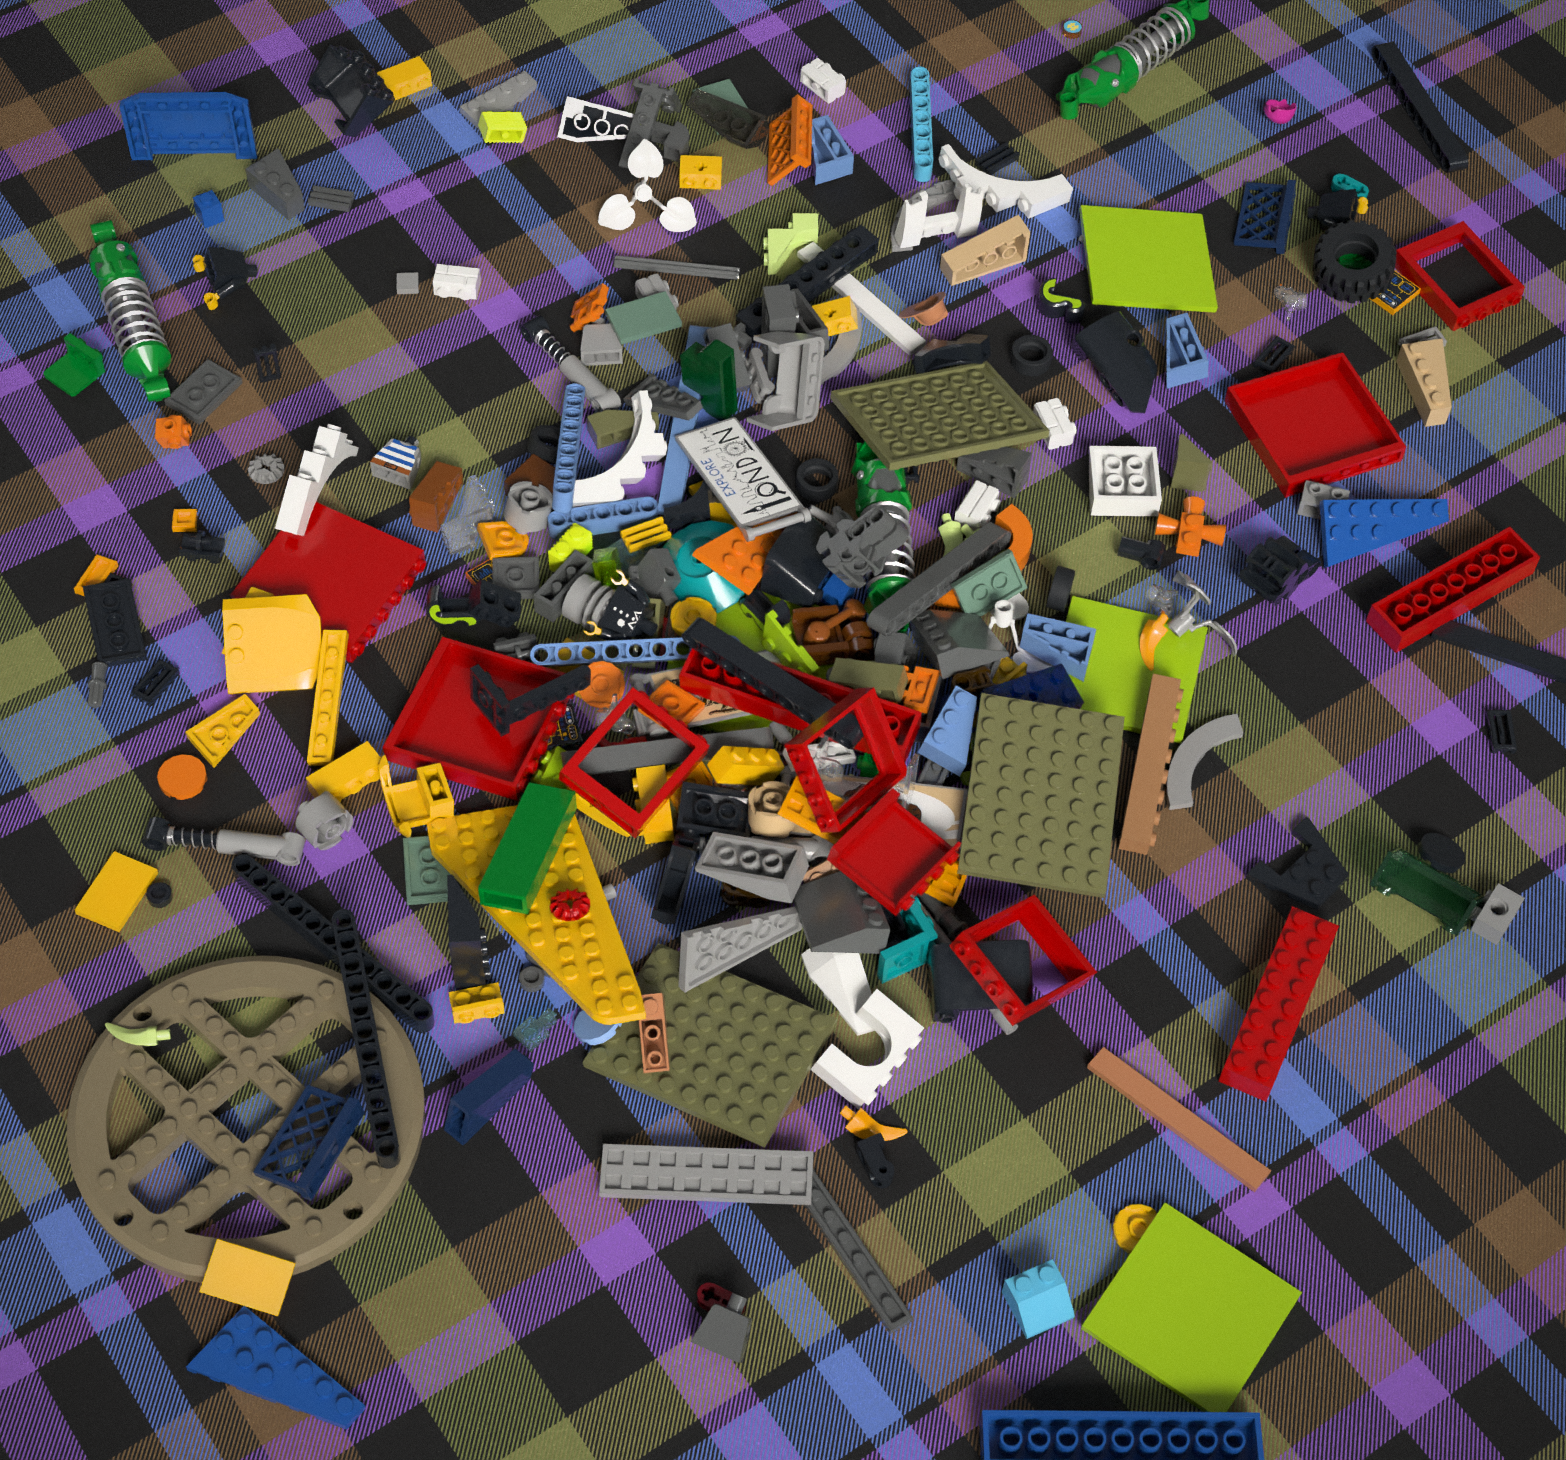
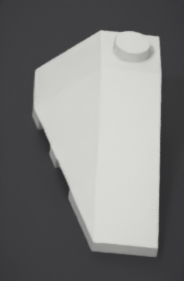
M810 948L802 953L801 958L810 980L814 984L816 983L823 991L825 998L834 1004L839 1010L841 1017L857 1036L875 1031L856 1016V1013L872 995L859 953L811 952Z

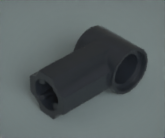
M1122 537L1117 556L1139 561L1146 569L1156 570L1161 565L1166 548L1158 540L1152 539L1142 542Z

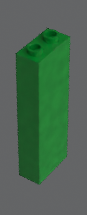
M528 783L479 884L480 905L523 914L529 913L576 812L575 791Z

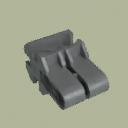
M878 505L868 510L855 521L850 519L840 520L836 523L839 532L832 538L827 531L823 533L819 538L816 549L819 554L826 557L822 560L824 565L850 588H861L866 584L863 575L872 570L874 576L880 574L886 562L885 557L907 541L909 533L889 512Z

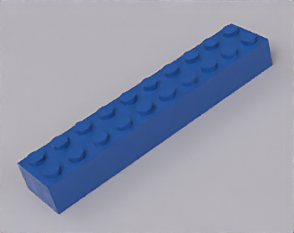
M982 1410L979 1420L981 1460H1264L1260 1413Z

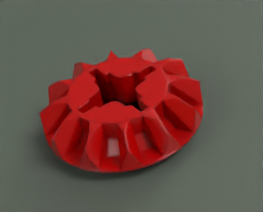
M566 888L565 892L557 891L556 896L551 897L550 911L557 919L575 921L584 917L590 910V899L587 897L586 892H580L578 888L573 891ZM568 900L572 901L573 903L571 909L570 906H568L567 904Z

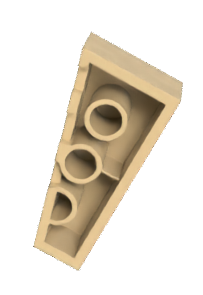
M1017 215L941 255L940 270L950 285L953 286L1025 262L1030 230L1021 217Z
M1443 338L1402 344L1396 362L1424 426L1446 424L1452 406Z

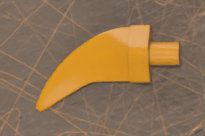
M1161 613L1157 620H1148L1140 636L1141 656L1150 671L1154 669L1155 647L1168 631L1164 624L1169 618L1164 613Z
M845 1106L840 1112L849 1121L845 1128L862 1139L881 1132L884 1140L888 1141L899 1138L907 1133V1129L879 1124L862 1108L855 1113L848 1106Z

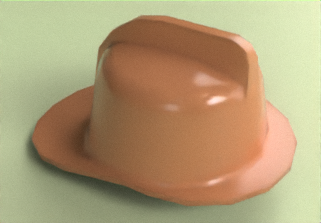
M938 292L919 303L905 308L899 313V317H914L920 324L925 326L938 323L948 315L943 301L946 293Z

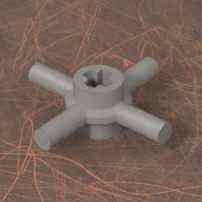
M811 505L808 509L811 515L826 522L825 527L834 535L839 532L836 523L842 519L853 520L839 506L833 507V515L814 505Z

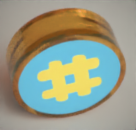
M1068 20L1063 24L1062 33L1067 38L1075 39L1081 36L1083 26L1079 21Z

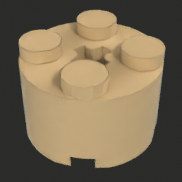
M768 781L763 783L762 787L757 789L754 787L750 791L748 797V822L752 833L778 838L789 836L796 824L777 813L790 786L782 782Z

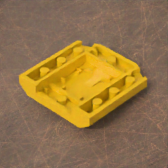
M307 594L223 599L226 681L229 695L314 689L320 661L322 628L321 617Z

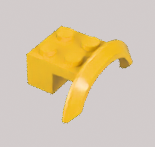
M386 755L382 756L378 766L381 786L395 829L400 834L410 838L412 827L425 825L437 818L444 819L454 816V799L441 763L417 768V780L392 786L389 764Z

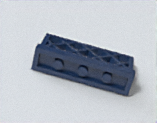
M1288 180L1287 185L1246 182L1234 245L1276 248V254H1285L1296 197V180ZM1250 190H1259L1261 193L1253 196ZM1272 192H1282V194L1275 198L1271 195ZM1266 197L1270 201L1262 204L1259 200ZM1254 203L1257 208L1252 211L1249 210L1247 206ZM1275 205L1279 209L1271 212L1268 208ZM1263 211L1266 216L1259 219L1256 214ZM1249 218L1255 221L1250 225L1243 222ZM1272 219L1275 224L1268 227L1265 222ZM1258 226L1264 229L1259 233L1253 231ZM1247 232L1252 236L1248 239L1240 238V236ZM1269 234L1273 241L1263 240L1262 237Z
M307 1084L253 1171L255 1176L301 1194L302 1198L312 1201L365 1114L359 1100L352 1097L345 1099ZM311 1094L320 1097V1104L307 1108L306 1102ZM336 1104L343 1106L338 1114L329 1117L328 1107ZM324 1110L326 1118L311 1123L309 1114ZM306 1116L308 1125L293 1130L292 1125L294 1121ZM328 1124L329 1130L327 1134L316 1138L314 1129ZM310 1131L312 1140L298 1145L295 1136ZM292 1138L294 1147L280 1152L279 1146L281 1142ZM314 1147L316 1151L314 1155L302 1161L300 1151ZM296 1153L299 1162L284 1167L282 1158ZM279 1161L281 1169L271 1173L264 1171L269 1163ZM301 1169L302 1174L297 1183L287 1179V1173Z

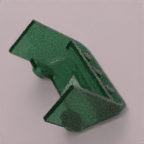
M1398 847L1388 851L1369 884L1372 887L1378 886L1376 890L1389 897L1390 894L1399 895L1439 918L1440 922L1443 923L1442 928L1457 936L1462 933L1484 898L1482 894L1446 873L1432 868L1430 864Z

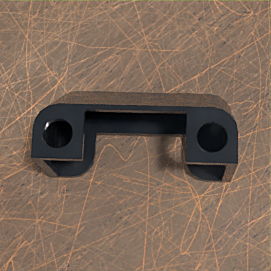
M329 45L307 82V86L316 97L328 99L334 103L346 120L336 119L334 123L343 135L357 137L395 101L394 93L387 88L384 80L378 76L375 68L366 60L364 53L359 50H349L344 46Z

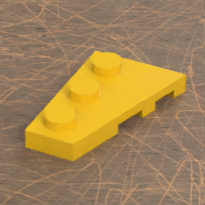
M244 694L185 732L186 737L211 766L215 768L257 719L260 711L250 698Z

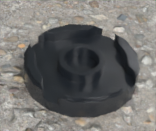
M1428 833L1418 843V852L1424 861L1426 859L1430 861V866L1438 871L1455 873L1466 862L1462 848L1444 835Z

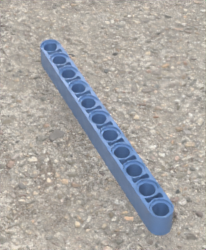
M690 325L686 349L694 342H698L705 347L703 334L706 329L712 327ZM681 372L679 392H686L701 401L702 396L683 384ZM699 412L689 421L673 417L659 496L658 515H664V508L684 502L690 460L675 441V436L695 430Z

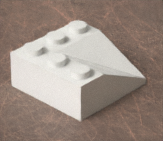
M1089 446V500L1091 515L1158 516L1162 496L1156 447Z

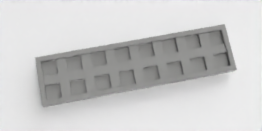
M603 1144L599 1196L605 1198L811 1205L814 1153L813 1151Z

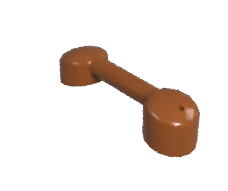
M848 599L842 611L825 622H812L803 635V643L805 645L825 644L830 636V629L847 618L853 622L861 621L866 614L864 604L856 599Z

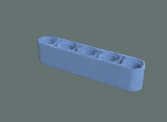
M640 497L575 507L566 513L553 511L548 516V533L552 539L559 540L564 535V532H567V529L573 526V523L591 531L592 535L622 531L658 518V503L652 497Z

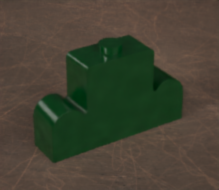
M713 339L705 347L698 342H694L680 355L682 382L685 386L703 396L701 404L709 415L719 421L729 419L738 411L734 349L717 339Z

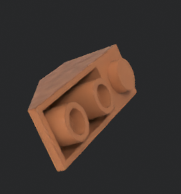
M664 994L642 995L646 1012V1019L639 1020L644 1073L670 1071Z

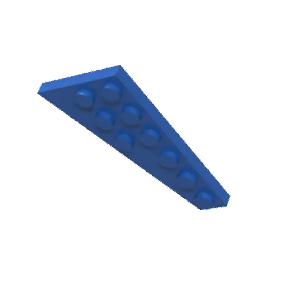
M1447 499L1320 501L1324 568L1448 522Z
M243 1306L186 1366L187 1371L205 1375L219 1383L220 1381L236 1387L238 1390L270 1402L286 1405L297 1412L302 1411L313 1415L316 1419L346 1430L366 1409L361 1401L246 1306Z

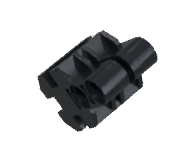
M1284 535L1277 540L1269 537L1264 546L1262 543L1258 544L1248 555L1245 561L1248 565L1240 571L1238 578L1274 606H1277L1282 598L1285 600L1289 598L1299 584L1310 578L1317 571L1321 561L1304 549L1301 550L1300 546Z

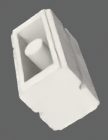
M816 58L801 69L800 82L828 104L844 95L846 88L845 77L841 73H836L828 63H824L819 58Z
M437 264L433 278L434 295L442 298L457 297L463 300H477L481 284L479 268Z
M1058 398L1036 403L1033 410L1034 414L1050 430L1049 437L1044 439L1048 449L1071 445L1076 434V426L1074 422L1069 421L1067 407L1065 405L1062 406Z
M976 480L956 510L954 521L960 522L961 527L968 524L973 531L982 528L990 522L991 512H996L1000 506L1001 500L998 499L999 490Z

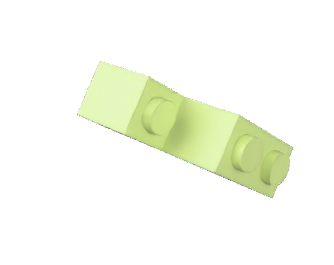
M793 213L792 222H788V229H768L767 237H763V250H767V253H764V266H768V275L776 274L795 248L812 242L818 243V213Z

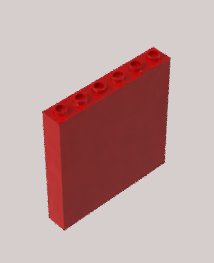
M1343 352L1335 355L1332 354L1316 361L1312 360L1303 365L1292 366L1289 369L1273 372L1260 378H1253L1247 382L1234 384L1227 389L1224 402L1285 498L1302 493L1306 480L1327 485L1400 462L1403 459L1406 445Z
M316 502L304 536L281 530L230 594L231 599L245 598L251 587L274 594V596L307 594L321 617L322 637L323 630H347L349 636L346 661L353 663L357 656H361L367 642L375 637L377 629L382 622L385 623L393 607L400 603L404 592L412 587L416 576L424 571L426 567L425 554L423 549Z
M442 637L382 747L384 755H386L389 762L415 770L419 767L441 763L445 777L448 780L518 801L521 794L525 792L531 774H535L538 768L540 756L544 755L547 751L548 740L550 736L555 735L557 722L560 717H564L569 699H573L575 693L567 696L562 701H557L547 706L542 711H537L527 716L522 721L511 724L510 733L501 737L470 699V668L479 664L484 672L487 671L491 675L493 683L497 687L502 688L508 701L566 673Z

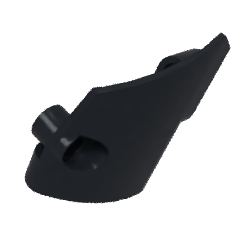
M1118 311L1103 317L1080 331L1074 337L1070 347L1082 362L1088 358L1100 373L1099 378L1119 406H1126L1131 413L1145 414L1157 365L1143 343L1142 334L1134 330L1123 314ZM1127 340H1133L1136 346H1132Z

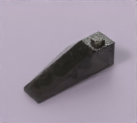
M696 89L686 103L693 112L728 142L742 148L759 147L770 132L766 115L700 89Z

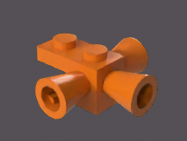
M1190 496L1183 500L1184 512H1182L1180 521L1161 513L1158 514L1155 535H1177L1176 553L1198 557L1201 539L1221 547L1223 546L1226 524L1203 525L1205 516H1202V512L1205 508V501L1199 497Z

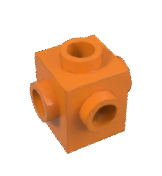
M170 415L166 418L156 419L155 439L164 449H179L181 446H189L192 428L182 416Z

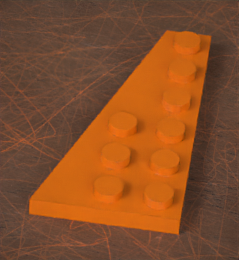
M794 512V513L788 514V515H786V516H783V517H780V518H777V519H774V520H771V521H768V522H765V523H762V524L753 526V527H751V528H755V527H758V526H761V525H764V524H767V523H770V522H773V521H776V520H779V519H782V518H785V517L794 515V514H796L797 512ZM737 526L697 548L692 556L744 593L750 595L762 578L768 552L786 527L757 536L755 540L747 542L742 531Z

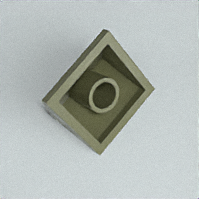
M1183 433L1179 435L1172 464L1171 488L1203 492L1206 489L1212 461Z

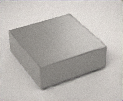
M418 272L397 273V294L419 293Z

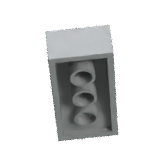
M713 832L695 867V871L769 900L792 903L809 865L803 846Z

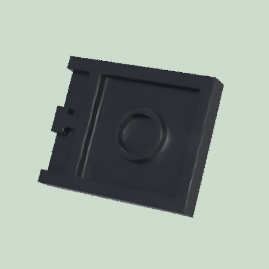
M479 664L470 668V699L502 737L510 733L511 724L522 721L527 716L537 711H542L547 706L557 701H562L577 691L586 689L591 683V669L587 665H582L508 701L502 688L497 687L493 683L491 675L487 671L484 672Z

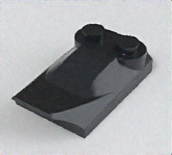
M683 781L679 797L676 830L689 829L706 835L718 832L748 838L760 836L752 833L748 822V797L750 792Z

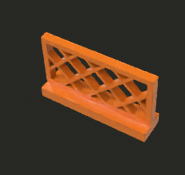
M798 94L792 98V107L769 124L767 183L771 186L799 165L804 168L811 165L813 105Z

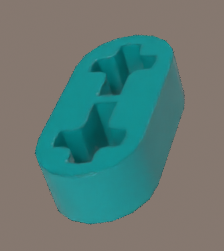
M1336 174L1332 179L1331 189L1333 192L1340 189H1356L1358 199L1361 197L1367 198L1369 189L1363 183L1345 174Z

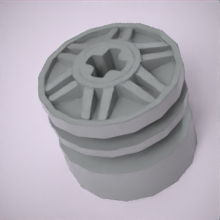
M583 574L569 589L563 602L562 615L576 624L582 623L585 629L592 632L594 626L586 622L592 621L598 628L601 627L598 623L616 590H612L608 585L602 586L599 580L588 574Z

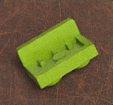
M556 746L551 751L547 750L540 759L542 763L540 769L536 770L530 781L535 784L567 789L568 786L559 780L560 770L562 769L561 753L566 751L559 746Z

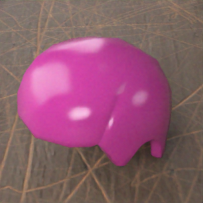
M1286 99L1280 102L1268 100L1264 105L1263 111L1271 122L1285 124L1293 118L1297 106L1296 103H1292L1289 106Z

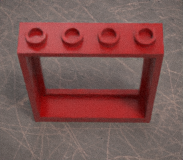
M1464 221L1396 250V270L1421 288L1419 295L1452 331L1465 328L1477 320H1483L1486 316L1498 313L1508 306H1514L1522 299L1525 286ZM1459 242L1503 288L1461 308H1458L1416 262Z
M633 687L560 770L559 780L636 839L683 781L686 780L707 755L710 745L707 744L703 736L695 735L691 732L683 721L676 720L670 716L665 707L657 706L645 692L638 691ZM632 703L693 749L640 814L578 767Z
M874 687L855 689L784 745L821 833L840 832L909 774ZM854 710L879 774L834 810L807 746L850 711Z
M1035 894L962 931L949 945L1012 1026L1083 987L1097 973ZM1017 921H1020L1068 981L1026 1006L976 944Z

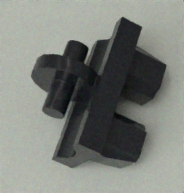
M198 531L197 535L183 534L182 544L178 551L179 556H185L189 561H196L202 558L208 559L210 563L218 564L225 546V538L205 536L204 531Z

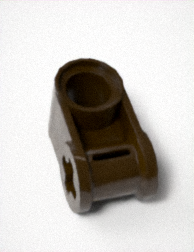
M982 666L974 670L955 674L949 694L951 695L955 686H962L965 688L963 690L980 698L981 693L993 695L998 688L992 682L990 668Z
M723 882L721 899L725 904L752 908H763L768 905V899Z

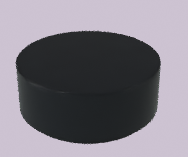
M157 882L147 889L146 897L152 907L163 908L171 903L173 894L168 884Z

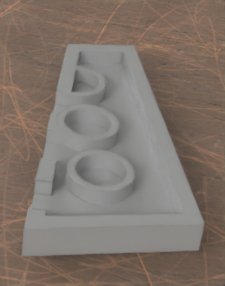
M523 71L461 105L460 113L479 129L478 123L481 112L512 111L517 102H522L537 89V81L526 71Z

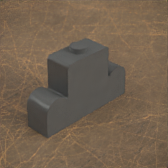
M798 288L790 290L794 309L799 311V323H796L795 333L812 334L822 337L825 343L824 351L829 350L827 326Z

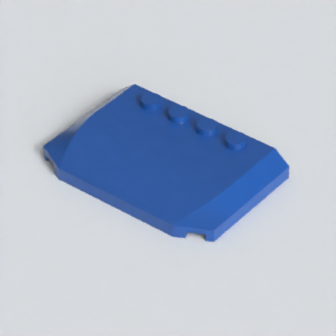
M227 92L138 93L120 101L119 107L132 160H153V154L236 153V159H257L258 152L248 99Z

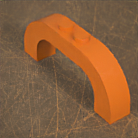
M1011 504L996 516L995 524L1011 532L1010 547L1008 549L1013 552L1019 569L1022 571L1030 556L1033 533L1026 516ZM953 589L933 603L944 608L961 609Z

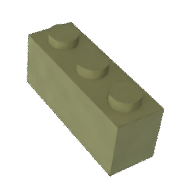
M836 658L828 681L854 690L857 688L874 687L878 698L901 703L908 677L905 667L896 663L886 664L875 661L854 660L852 658Z

